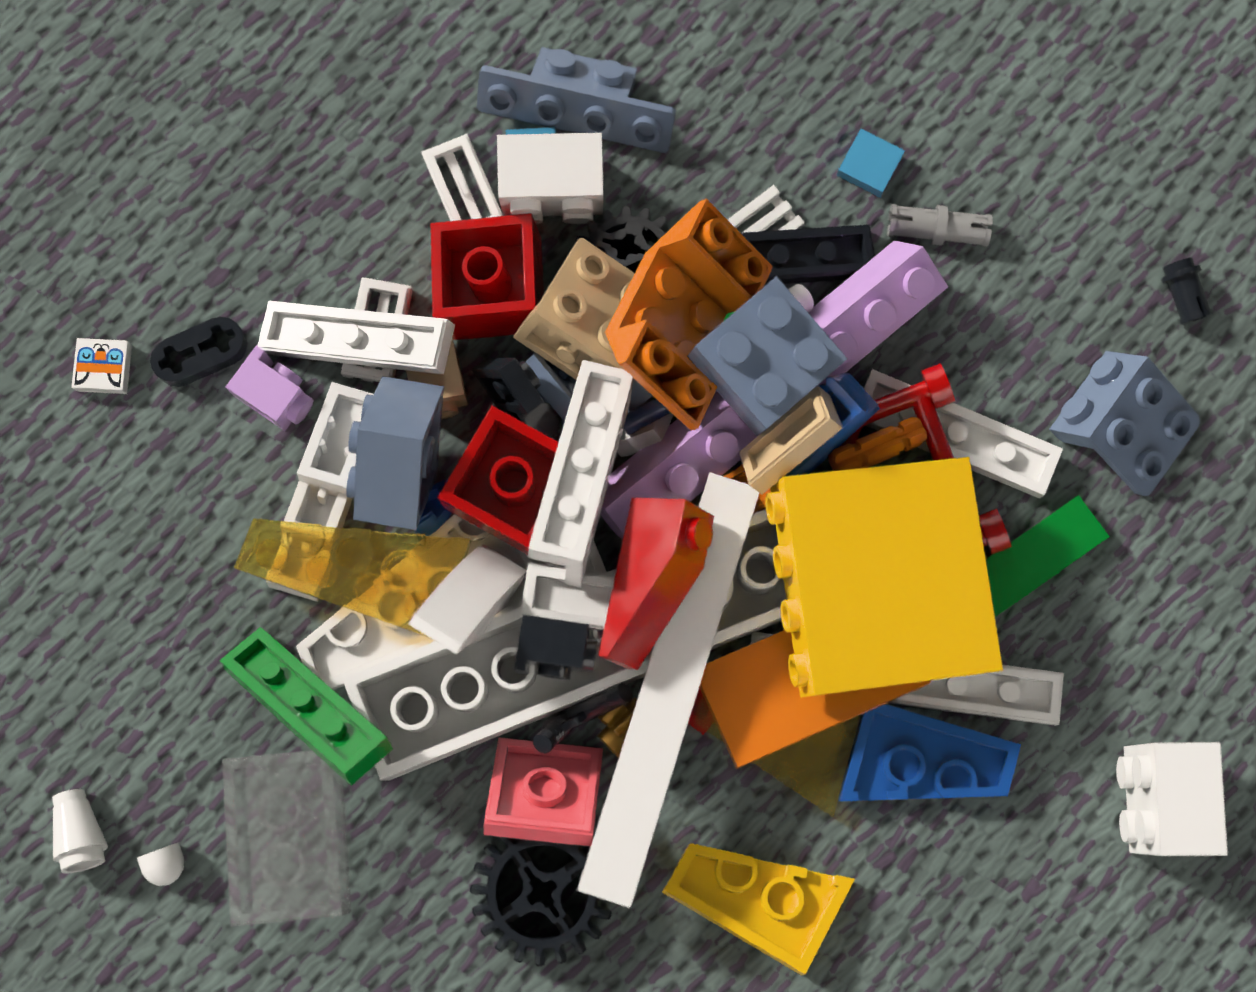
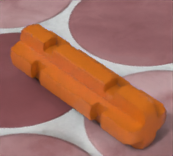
M910 417L898 422V426L886 427L855 440V444L851 445L848 443L834 449L828 456V461L833 471L869 468L899 455L900 451H909L920 446L927 439V433L919 418Z

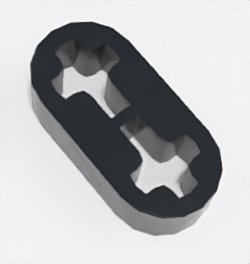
M226 317L212 318L158 343L151 354V367L156 376L169 386H185L234 365L241 360L247 350V337L237 322ZM223 330L228 336L235 335V338L229 341L230 350L222 353L217 347L210 348L204 352L202 350L217 342L215 334ZM173 351H177L182 357L196 353V355L182 362L183 371L175 374L170 368L164 369V366L170 363L169 354Z

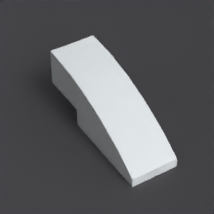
M482 544L463 559L440 583L414 614L409 625L453 653L458 654L483 635L493 617L508 606L527 570L487 545Z

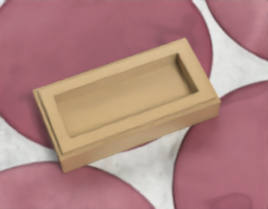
M819 386L811 390L775 423L739 452L749 486L761 495L843 428L830 395Z

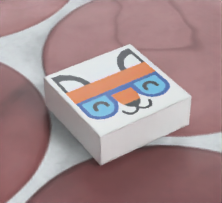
M77 338L71 388L79 392L127 394L132 344L124 340Z

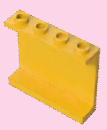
M969 457L786 476L779 479L770 488L771 492L766 495V514L769 523L776 525L779 546L774 547L773 563L777 577L784 580L786 600L781 602V619L784 630L787 633L791 632L794 654L789 656L788 668L793 686L799 687L800 698L1003 671Z

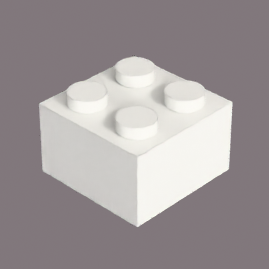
M602 133L497 135L498 198L503 216L532 213L536 224L543 223V216H563L564 223L585 224L593 221V215H603Z
M1149 743L1124 746V756L1118 758L1116 771L1120 788L1126 789L1127 810H1122L1120 813L1119 827L1123 842L1129 843V853L1158 856L1227 855L1220 743Z

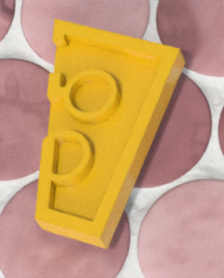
M690 843L662 893L802 976L806 974L855 879L839 875H827L809 871L803 867L789 864L786 866L754 859L748 855Z

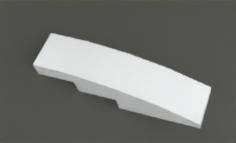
M331 383L297 471L299 482L281 527L284 535L266 580L269 588L318 602L352 498L346 496L348 475L351 467L356 466V454L349 453L348 451L351 426L354 421L361 422V412L365 396L367 394H374L338 383Z

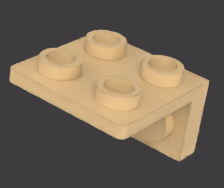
M578 239L542 299L521 323L513 338L575 380H577L582 360L623 369L616 360L605 331L635 273L586 239Z

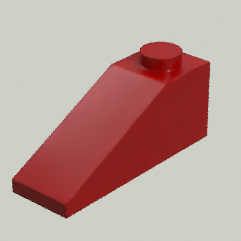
M631 498L598 654L599 657L630 670H638L704 569L707 550L713 539L712 525L714 516L686 499Z

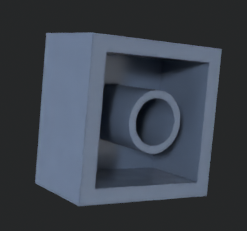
M777 276L701 340L687 356L717 386L716 390L756 436L768 429L848 359Z
M382 376L374 395L367 394L365 396L361 412V422H353L348 441L349 453L356 454V466H352L350 469L346 487V496L354 498L353 520L412 530L417 529L438 471L444 386Z

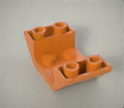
M708 199L699 201L644 254L605 331L618 364L691 431L699 428L717 386L687 357L688 354L701 340L724 321L726 314L737 311L764 287L773 268L761 253Z

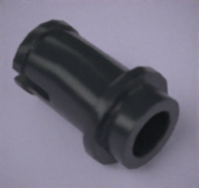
M1192 257L1173 262L1162 268L1165 277L1161 278L1162 284L1168 283L1181 325L1213 315L1198 276V272L1202 271L1201 266H1195Z

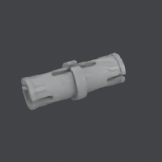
M891 204L888 221H891V223L888 225L887 236L930 239L931 245L942 246L944 241L988 247L992 234V229H988V226L993 225V217L991 214L979 215L948 211V206L937 205L935 210Z

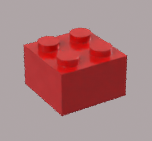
M532 213L430 223L432 317L448 319L455 324L453 340L515 335L521 323L544 295L542 239Z
M491 406L440 492L438 499L444 509L528 555V548L559 442L498 408Z

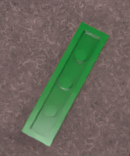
M258 628L220 659L224 669L233 679L349 785L352 786L393 750L386 735L263 628Z

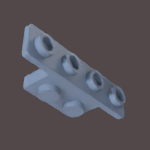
M541 47L531 75L487 65L482 66L479 73L477 109L480 112L542 126L555 127L556 129L573 133H602V139L662 153H666L669 150L676 110L673 107L631 98L637 68L624 66L612 60H597L575 55L563 49L553 50Z

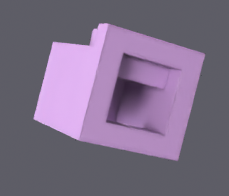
M255 346L229 381L226 388L236 399L286 431L291 422L297 425L307 416L314 400L299 387L303 380L297 374L279 362L272 369L273 361L264 350Z

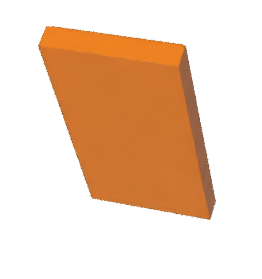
M783 630L707 663L699 687L737 770L929 685L931 680L800 698L799 687L793 686L788 668L789 656L794 654L791 632L787 633Z

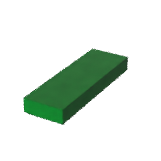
M1079 495L1013 540L1011 548L997 552L986 559L995 617L1110 537Z

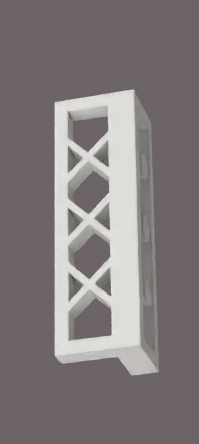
M582 360L528 548V558L566 566L565 584L581 587L630 406L633 377L624 369Z

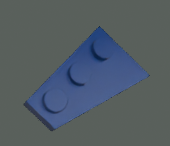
M884 704L860 716L837 802L1008 796L1021 744Z

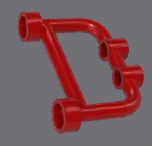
M939 363L921 370L924 381L875 399L874 401L879 405L880 409L839 447L848 443L851 445L855 444V440L859 439L860 431L869 423L913 407L916 417L921 420L923 428L926 430L927 439L925 441L933 461L954 459L936 411L940 407L955 402L951 385L942 364ZM997 508L980 514L979 521L983 546L987 545L991 554L1011 548L1012 545Z

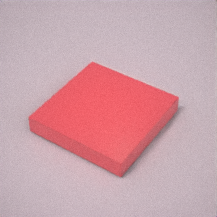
M499 737L484 819V835L591 847L603 749L557 744L549 753L544 754L535 748L533 741Z

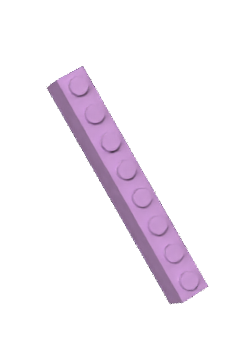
M893 241L809 312L811 317L848 358L828 377L846 373L948 288L923 246ZM826 378L817 386L826 383ZM716 390L698 429L691 431L677 419L668 427L662 441L640 449L611 473L600 515L613 532L623 539L631 498H667L692 501L704 491L709 472L722 476L741 460L739 452L757 436Z

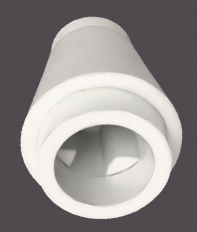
M73 789L53 796V861L60 863L61 872L75 873L103 864L105 862L103 851L108 848V845L90 803L86 799L85 790Z

